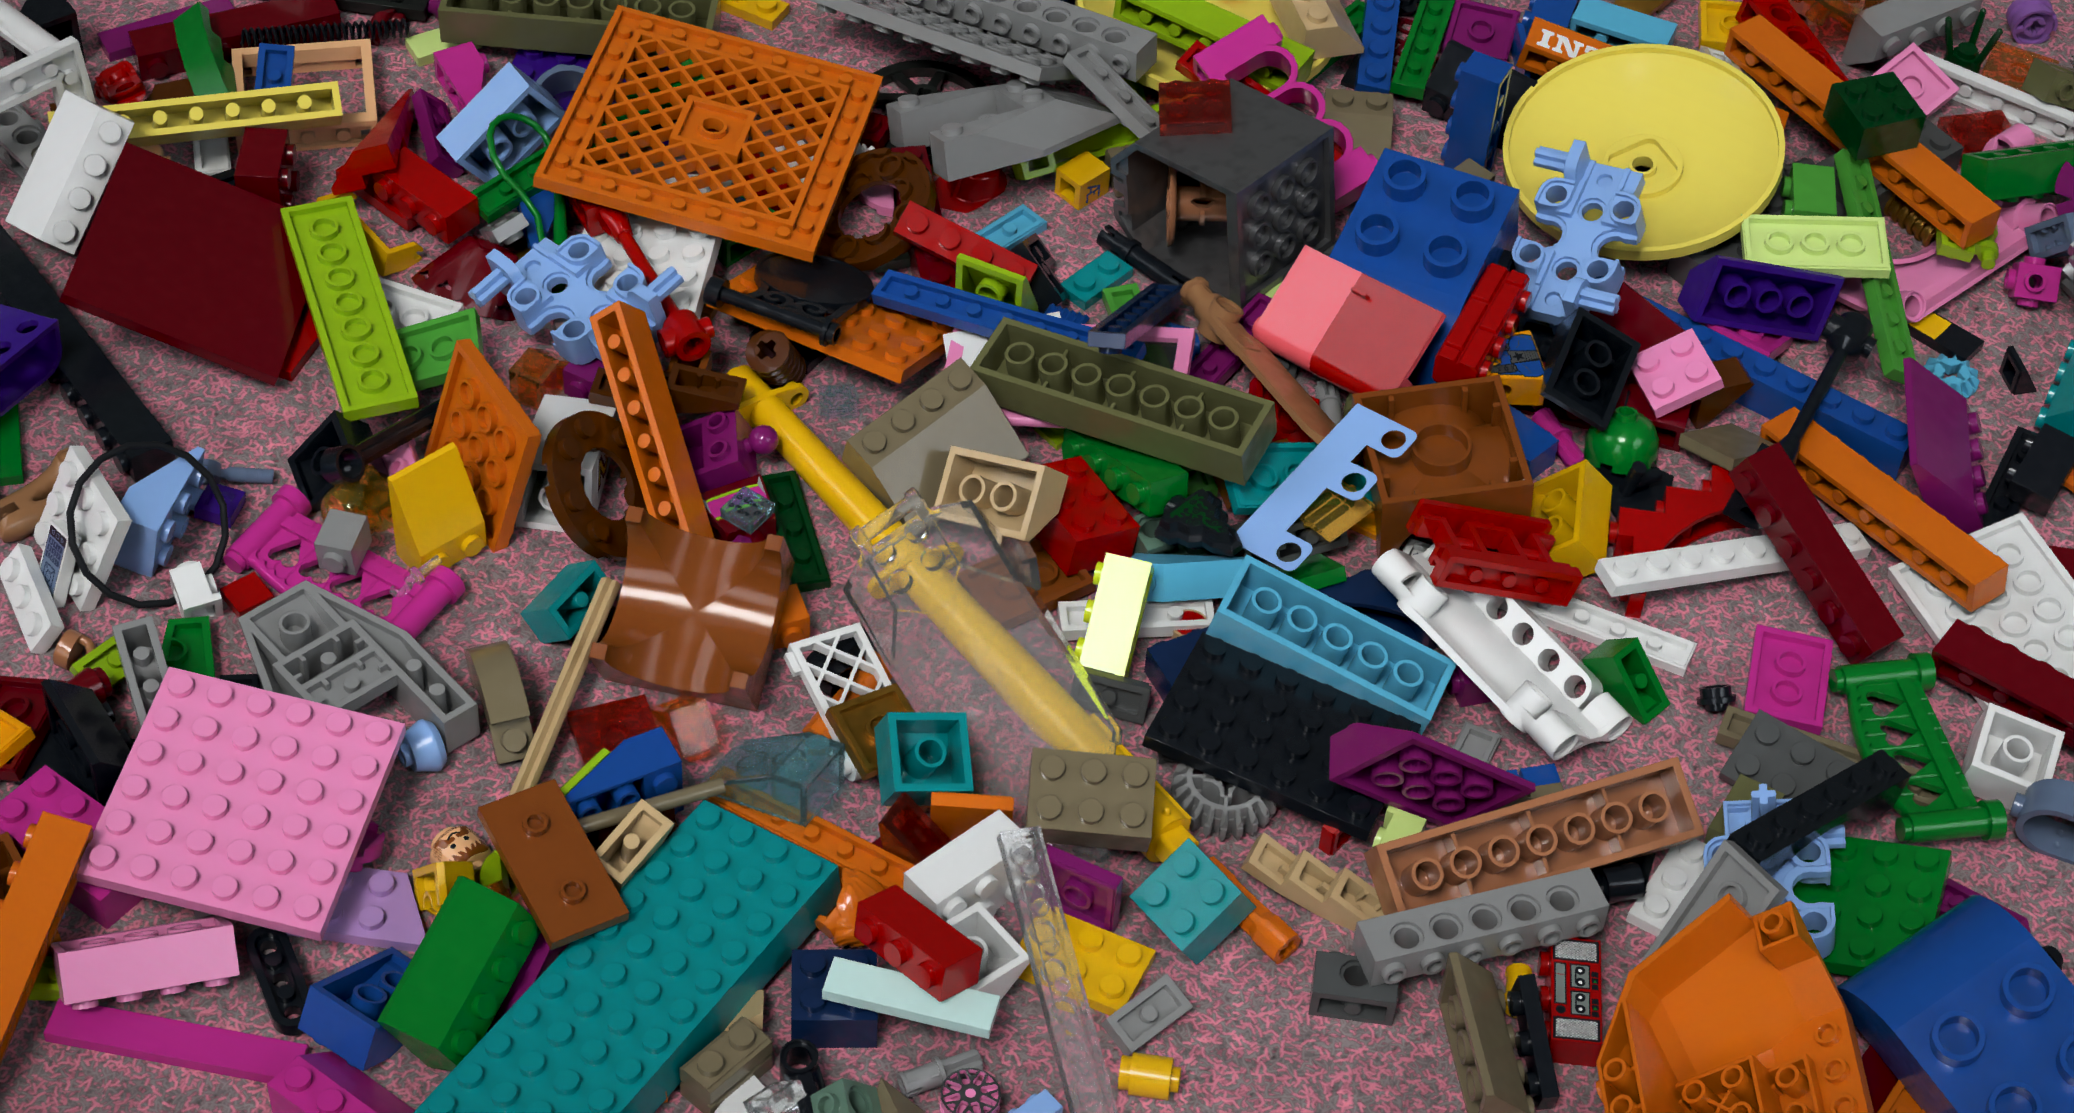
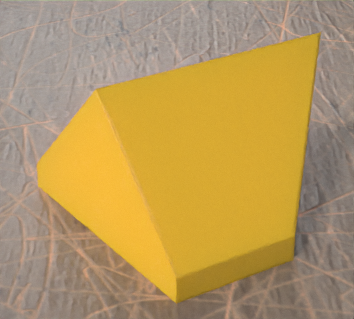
M473 861L435 862L413 869L415 901L418 911L426 910L436 916L458 876H464L475 881Z

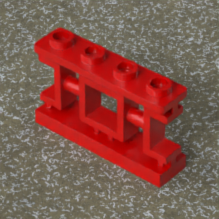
M1422 498L1417 503L1406 524L1409 533L1417 537L1432 539L1435 544L1428 562L1431 566H1435L1430 578L1434 586L1567 607L1584 578L1579 568L1571 567L1567 563L1554 562L1550 557L1549 551L1555 542V538L1553 535H1548L1552 529V524L1548 519ZM1486 548L1496 549L1498 552L1488 551Z

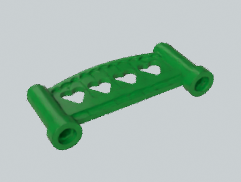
M1928 652L1910 653L1907 659L1838 665L1836 669H1830L1828 683L1831 691L1838 692L1841 695L1846 694L1850 726L1862 760L1882 749L1893 758L1896 755H1902L1927 764L1910 777L1893 806L1895 811L1901 816L1895 822V831L1899 841L1914 844L1978 836L1984 841L2003 839L2007 832V815L2002 802L1998 799L1981 800L1977 803L1924 692L1932 690L1936 683L1935 663ZM1867 697H1876L1899 706L1887 716H1878L1872 711L1874 705L1867 700ZM1890 726L1913 735L1901 745L1893 746L1886 741L1887 734L1880 727ZM1916 785L1941 795L1928 806H1920L1914 802L1915 794L1907 786Z

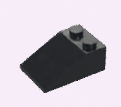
M1578 307L1557 328L1547 352L1540 395L1601 432H1604L1608 427L1641 344L1585 309Z

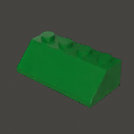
M458 876L377 1022L428 1067L452 1071L486 1034L541 931L532 915L518 902L469 878Z

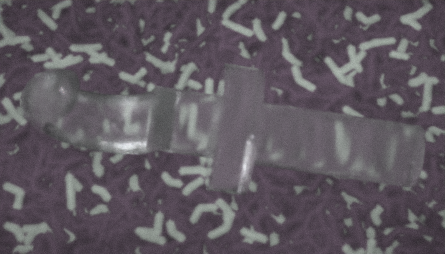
M435 555L418 569L415 566L409 569L410 575L404 579L405 585L397 590L392 585L389 591L390 594L394 597H402L411 591L414 583L419 585L424 583V576L442 563L440 557Z

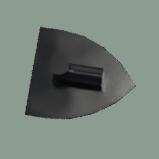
M1635 461L1632 464L1627 475L1611 473L1612 466L1605 464L1600 465V469L1596 468L1612 485L1610 510L1616 519L1620 507L1654 511L1656 500H1663L1666 486H1672L1674 478L1673 475L1660 470L1658 467L1647 469L1646 465L1640 461Z

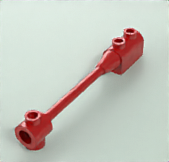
M565 196L589 236L595 237L603 233L609 234L617 243L621 244L631 262L644 273L648 285L658 277L633 237L627 212ZM669 294L661 301L667 318L663 323L662 329L657 330L660 347L666 358L677 355L681 360L687 362L698 360L708 352L711 346V338L715 337L712 322L708 316L698 319L691 310H679Z

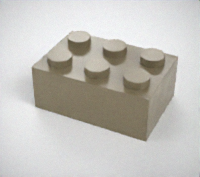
M1033 747L1029 765L1024 833L1032 839V842L1147 852L1152 839L1157 759Z

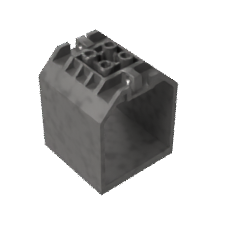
M1232 78L1110 159L1111 174L1115 175L1113 177L1114 188L1124 195V202L1119 199L1113 202L1114 217L1130 240L1136 239L1141 242L1143 249L1190 280L1194 277L1205 278L1209 282L1210 290L1213 293L1230 299L1242 309L1258 292L1265 294L1284 280L1305 245L1322 253L1335 244L1333 127ZM1168 166L1177 170V185L1200 186V182H1202L1206 186L1226 194L1227 222L1205 221L1204 226H1199L1198 221H1176L1175 241L1170 247H1167L1166 191Z

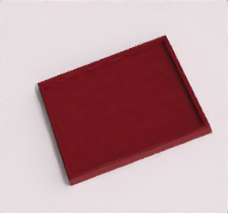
M126 142L59 302L275 386L306 297L281 219L280 208H286L285 206Z

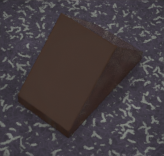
M1732 357L1712 362L1722 378L1724 388L1692 402L1688 417L1696 429L1703 428L1755 385L1739 358Z

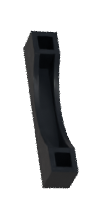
M1881 749L1732 832L1727 840L1734 841L1765 871L1773 876L1794 855L1828 830L1853 819H1865L1869 822L1892 809L1910 779L1911 774L1899 765L1893 757Z

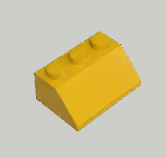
M1587 459L1534 482L1531 517L1548 519L1552 524V529L1548 534L1553 535L1555 538V542L1549 551L1552 560L1579 568L1583 577L1596 573L1594 569L1598 560L1607 556L1612 485Z

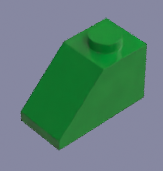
M1638 637L1605 640L1582 659L1584 665L1602 683L1603 693L1608 692L1642 725H1646L1670 705Z

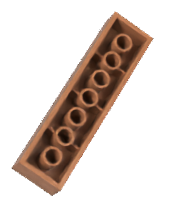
M1677 756L1382 843L1365 852L1364 856L1383 914L1388 915L1590 867L1591 871H1596L1600 867L1616 865L1689 843L1705 835Z

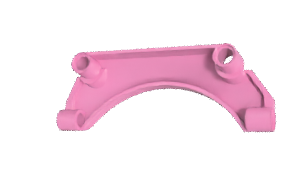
M2016 123L1990 139L1982 151L2035 145V137L2028 126ZM2023 196L2019 197L2018 202L1994 200L2002 209L1997 221L1998 235L1995 238V242L1999 247V256L1995 260V267L1990 270L1981 267V261L1977 255H1974L1970 263L1937 255L1936 240L1930 246L1928 245L1914 254L1892 259L1907 323L1920 321L2028 250L2024 228L2057 217L2056 205L2050 202L2036 203L2037 199ZM1843 277L1845 281L1836 301L1858 311H1868L1866 296L1861 283L1862 279Z

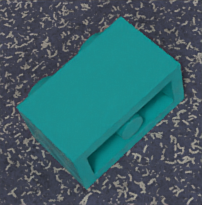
M595 560L568 564L520 614L540 642L551 643L570 640L582 624L600 579L607 576Z

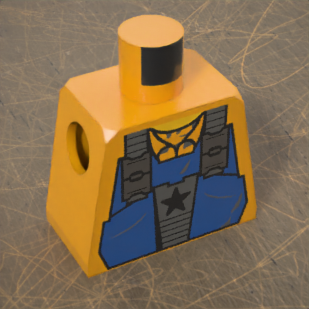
M1531 331L1516 332L1513 336L1505 335L1506 345L1500 359L1493 358L1491 360L1493 368L1490 376L1500 375L1509 405H1543L1544 397L1540 393L1544 366Z

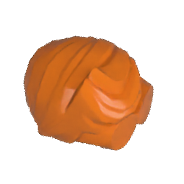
M844 867L839 875L841 891L836 905L826 916L818 915L814 922L816 927L830 939L833 937L834 945L840 948L849 945L853 948L855 946H864L863 943L854 937L858 902L884 889L876 879L857 868L853 870Z

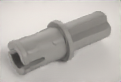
M976 1049L942 1060L934 1056L931 1058V1062L898 1072L896 1074L898 1086L902 1094L909 1099L920 1093L942 1087L943 1081L951 1073L959 1069L976 1068L983 1070V1061ZM960 1074L961 1078L966 1077L965 1074Z

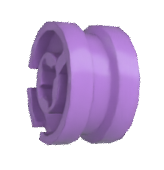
M2015 0L2006 12V19L2011 28L2012 36L2020 44L2043 43L2050 38L2049 34L2052 31H2056L2058 27V20L2050 0Z

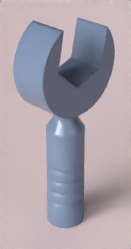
M204 459L203 465L208 467V471L214 476L217 484L221 482V478L229 482L273 484L274 469L231 466L221 469V464L215 460ZM205 478V480H204V482H203L202 485H207V484H208V481H207L206 478Z

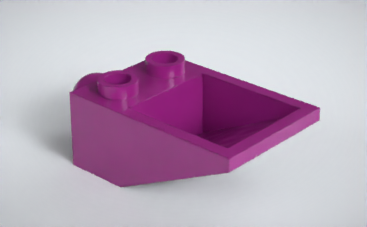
M739 410L715 412L680 426L701 493L758 475L756 453L760 455L770 454L777 448L779 443V437L774 428L768 425H759L752 430Z

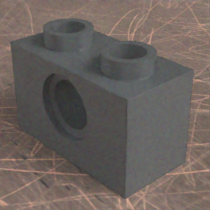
M1316 951L1308 1015L1392 1026L1397 1006L1399 982L1395 984L1384 983L1370 987L1356 956L1345 955L1336 951Z

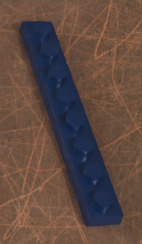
M1150 284L1088 331V347H1099V353L1121 354L1122 349L1129 347L1183 303L1180 296V290L1183 285Z

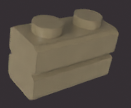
M740 1017L729 1027V1031L722 1032L679 1068L680 1080L682 1081L680 1082V1094L702 1113H714L728 1096L753 1075L759 1079L773 1067V1056L771 1055L773 1052L772 1040L746 1017Z

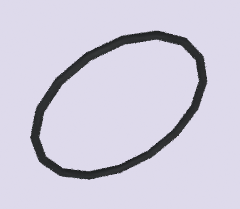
M159 441L127 442L98 456L76 481L66 511L68 544L83 576L108 598L136 608L169 607L176 604L174 597L164 600L138 601L111 591L89 571L76 544L74 511L83 484L102 462L127 450L160 449L187 460L207 479L220 506L222 536L214 562L205 575L210 573L214 575L219 569L229 539L227 504L214 476L190 453Z

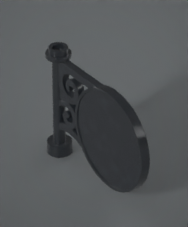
M772 253L762 257L756 264L754 281L759 287L758 290L749 294H743L729 289V280L713 275L706 284L703 302L716 308H720L724 303L811 333L819 336L820 345L826 347L829 344L834 346L837 343L842 330L840 324L855 311L864 309L870 304L874 286L871 279L864 272L844 261L829 256L815 254L811 263L786 255Z

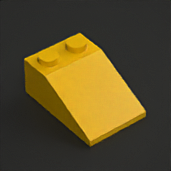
M453 442L387 477L396 553L417 576L425 579L435 566L443 565L450 568L453 564L466 557L477 555L483 547L487 546L485 521L458 448Z

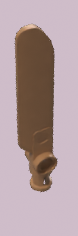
M1194 277L1187 281L1180 290V296L1185 305L1191 306L1194 309V315L1199 321L1197 326L1199 333L1216 344L1226 345L1238 356L1298 426L1315 443L1319 444L1336 425L1263 343L1250 335L1239 323L1244 315L1242 308L1230 299L1213 293L1210 290L1209 282L1203 277ZM1359 453L1351 462L1354 464H1358V462L1362 458L1361 453Z

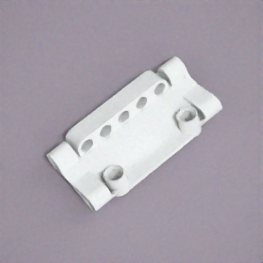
M1435 544L1431 545L1421 554L1409 555L1398 549H1391L1382 554L1374 563L1372 574L1398 599V607L1412 621L1418 624L1492 700L1511 724L1521 732L1527 733L1553 760H1559L1590 743L1614 741L1631 725L1633 717L1608 692L1603 693V686L1600 680L1521 600L1434 586L1430 575L1435 566H1431L1428 559L1435 548ZM1507 602L1508 610L1506 615L1498 619V608L1501 604ZM1529 628H1533V639L1530 643L1524 645V633ZM1558 654L1560 658L1559 665L1555 670L1550 671L1548 667L1549 660L1552 656ZM1584 680L1586 683L1585 692L1582 696L1576 698L1574 694L1575 686L1578 682Z

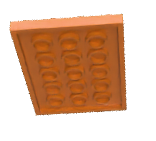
M756 265L729 280V289L743 294H749L758 290L759 287L754 281ZM871 299L867 307L855 311L840 323L842 330L837 343L834 346L829 344L825 347L820 345L819 336L727 303H724L720 308L706 304L710 308L762 329L783 332L792 341L899 384L946 353L943 334L952 333L954 328L873 304Z

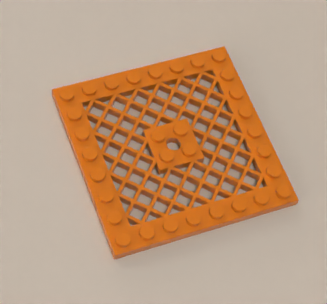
M618 5L537 168L533 187L812 263L882 88L884 76ZM655 51L658 54L652 57H648L647 55L648 53H652ZM688 59H691L693 64L686 66L680 64ZM667 66H668L669 69H670V70L664 71V72H660V70H659L660 68L667 67ZM719 70H723L725 73L720 74V75H715L714 72H715V71H719ZM645 72L648 74V76L642 78H638L637 76L638 74ZM700 74L705 78L698 81L692 79L693 77L700 76ZM757 79L758 82L749 84L747 81ZM679 81H680V83L682 84V85L677 86V87H672V86H671L672 83L679 82ZM735 84L736 89L727 90V86ZM658 87L660 89L659 92H649V90ZM790 88L792 91L783 94L781 90ZM714 91L715 95L706 96L704 93ZM635 93L638 95L637 98L630 100L627 98L628 95ZM769 94L770 98L762 100L760 96ZM823 97L825 101L817 103L814 99ZM747 100L749 104L740 106L738 102ZM671 103L672 107L663 109L660 105ZM802 103L804 107L796 109L793 105ZM645 109L650 111V113L643 115L638 112ZM781 109L783 113L774 115L772 111ZM626 115L629 118L618 121L616 117ZM756 115H759L762 119L756 120ZM814 118L817 122L808 124L805 120ZM658 124L663 127L657 130L651 129V126ZM790 124L795 126V128L786 130L784 127ZM708 129H716L718 132H711ZM637 130L640 132L639 135L632 137L628 134ZM772 130V132L774 133L773 135L765 137L762 133ZM615 136L618 139V141L608 143L606 141V139ZM804 139L808 142L801 146L797 144V141ZM669 140L668 146L662 143ZM784 145L787 149L777 152L775 148ZM650 146L653 149L642 152L640 148ZM626 152L630 154L629 157L620 159L618 156L619 154H623ZM763 152L765 156L755 158L753 154ZM682 155H684L687 158L686 160H682L679 162H677L675 159V157H679ZM606 159L608 163L597 165L595 161ZM662 161L665 165L662 167L654 168L652 164ZM796 161L799 164L790 168L787 163ZM719 165L722 169L711 171L709 167ZM775 167L778 172L768 174L765 170ZM637 168L643 171L634 175L630 172V170ZM693 171L698 172V176L691 178L687 175V173ZM753 174L756 178L746 181L743 176ZM673 177L677 180V182L670 184L664 181ZM731 180L734 184L724 187L722 182ZM785 183L790 186V188L783 190L778 187V185ZM709 187L712 191L702 194L699 189ZM766 190L768 194L758 196L756 192ZM744 196L746 201L736 203L734 198ZM796 200L794 206L790 201ZM778 205L781 210L771 212L768 208Z

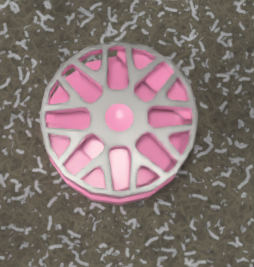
M976 1068L959 1069L951 1073L943 1081L940 1090V1113H1000V1086L995 1078L984 1070ZM960 1074H965L967 1079L961 1080ZM980 1075L983 1076L982 1081L977 1080Z

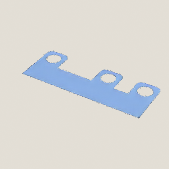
M1357 403L1237 530L1242 548L1283 570L1293 571L1297 569L1311 554L1313 548L1310 543L1287 532V530L1326 488L1352 501L1363 498L1377 482V476L1351 461L1366 445L1389 457H1399L1416 440V432ZM1390 431H1400L1405 435L1406 441L1397 449H1388L1381 443L1383 435ZM1359 473L1366 478V485L1359 491L1349 492L1342 487V480L1349 474ZM1285 543H1295L1300 546L1301 555L1292 562H1284L1278 559L1277 550Z

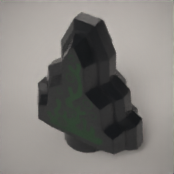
M1203 488L1187 498L1182 495L1172 497L1165 505L1163 517L1160 519L1159 525L1154 532L1155 538L1169 545L1176 546L1181 544L1193 550L1205 548L1219 556L1233 557L1243 549L1237 531L1228 525V514L1221 509L1222 501L1212 492L1205 491Z

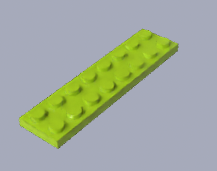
M352 195L280 208L282 223L343 417L349 421H355L419 408L418 395Z

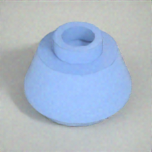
M420 719L406 730L398 751L401 764L405 768L410 766L414 772L441 771L447 762V753L436 726L431 721Z

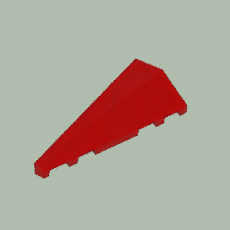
M408 89L352 151L331 187L334 196L366 189L369 174L397 167L400 149L404 146L408 147L415 111L411 98L414 94L413 89Z

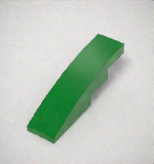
M197 2L173 20L177 44L194 95L237 92L234 68L224 60L221 38L211 30L209 9L201 2Z

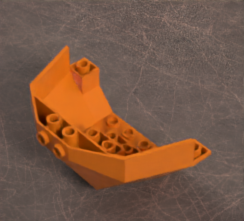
M1728 893L1629 971L1596 1062L1599 1080L1596 1081V1090L1604 1104L1605 1113H1874L1852 1016L1792 901L1752 916Z

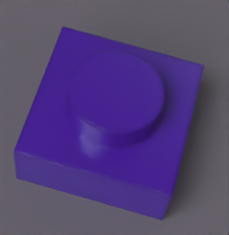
M208 483L194 507V518L221 525L220 506ZM217 484L227 504L228 528H231L246 503V492Z

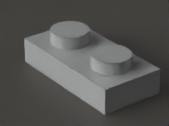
M508 212L479 229L484 239L499 245L504 243L506 246L524 235L522 229L529 226V223L522 212Z
M1166 973L1106 1018L1101 1025L1122 1053L1130 1056L1187 1013L1193 1006L1168 973Z

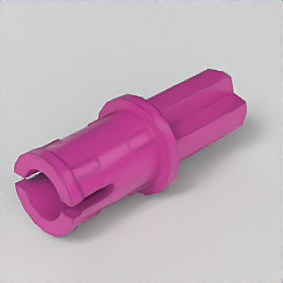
M1545 407L1535 412L1531 420L1544 430L1549 431L1559 440L1556 454L1566 467L1585 460L1584 454L1572 439L1573 433L1571 430L1561 425L1550 408L1547 409Z

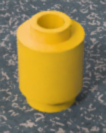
M1133 1052L1132 1056L1122 1055L1118 1089L1127 1090L1128 1095L1168 1101L1170 1092H1179L1182 1067L1174 1066L1173 1057Z

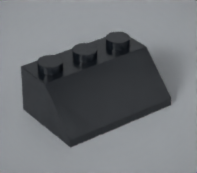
M1452 39L1447 43L1425 86L1422 104L1423 111L1429 113L1432 117L1439 118L1448 123L1454 111L1453 108H1450V101L1454 91L1458 88V82L1454 81L1457 68L1462 61L1467 62L1474 52L1473 49ZM1512 69L1497 146L1501 150H1503L1505 128L1513 108L1530 86L1535 87L1538 83L1536 80Z
M51 679L41 682L52 736L89 796L105 807L132 749L131 740L125 729L117 730L114 725L116 724V719L107 701L101 703L92 689Z

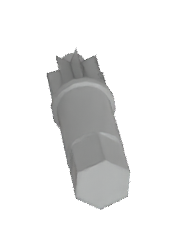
M1320 378V381L1316 380L1317 385L1314 386L1316 398L1320 399L1319 407L1337 425L1343 419L1339 388Z

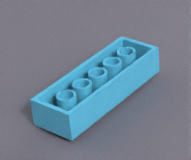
M1247 554L1205 633L1245 651L1255 653L1283 667L1293 669L1297 673L1316 681L1331 685L1335 689L1366 700L1387 711L1402 715L1411 721L1421 724L1419 731L1421 735L1431 721L1457 665L1452 659Z

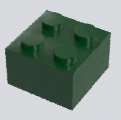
M1894 72L1832 84L1823 117L1855 161L1917 148L1927 117Z

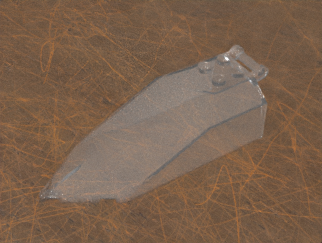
M911 487L903 493L905 496L903 499L863 527L857 525L848 532L859 548L861 555L843 591L887 669L915 712H966L974 792L972 794L1010 796L1014 798L1013 822L1024 832L1032 748L1115 755L1116 745H1121L1123 731L999 530L972 500L928 507L915 487ZM913 510L917 515L874 545L871 543L870 540ZM1046 843L1075 855L1078 852L1093 857L1097 863L1105 862L1111 854L1106 848Z

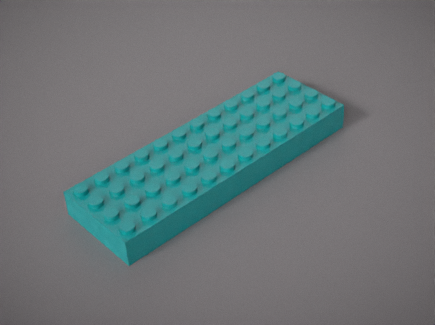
M703 800L619 890L618 893L630 912L628 920L571 942L413 1113H654L667 1099L666 1093L668 1097L680 1084L679 1068L724 1032L755 992L762 990L792 956V950H797L816 928L814 921L818 915L826 916L836 905L841 891L838 865L713 803Z

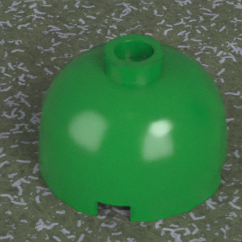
M1620 406L1614 409L1608 427L1604 432L1590 425L1585 438L1583 453L1585 459L1594 467L1600 469V465L1603 463L1612 466L1611 473L1627 475L1635 461L1643 462L1647 469L1651 468L1653 462L1656 465L1659 453V437L1654 424L1647 417L1639 413L1635 408Z

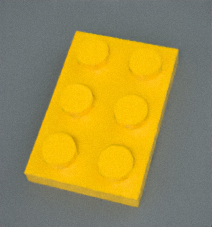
M1042 904L1019 944L1031 957V962L1019 976V979L1110 1016L1134 998L1155 959L1156 950Z

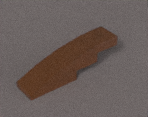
M675 362L671 372L663 371L676 413H711L739 410L747 379ZM598 367L589 392V403L616 408L605 369Z

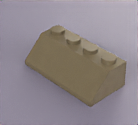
M1458 952L1449 953L1438 1002L1467 1113H1535L1533 1099L1531 1095H1525L1523 1088L1525 1082L1523 1062L1521 1059L1516 1060L1514 1055V1029L1512 1024H1506L1504 1018L1506 1003L1503 990L1496 988L1492 972Z

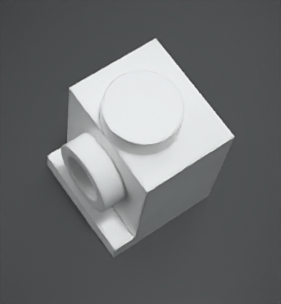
M186 561L176 568L169 570L171 589L182 618L209 616L210 620L224 615L222 597L220 592L217 591L212 573L204 574L200 561Z

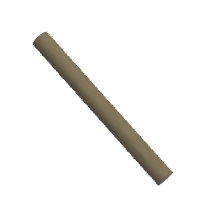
M720 777L644 799V801L659 812H663L726 793L723 779ZM638 802L582 817L578 821L585 834L620 824Z

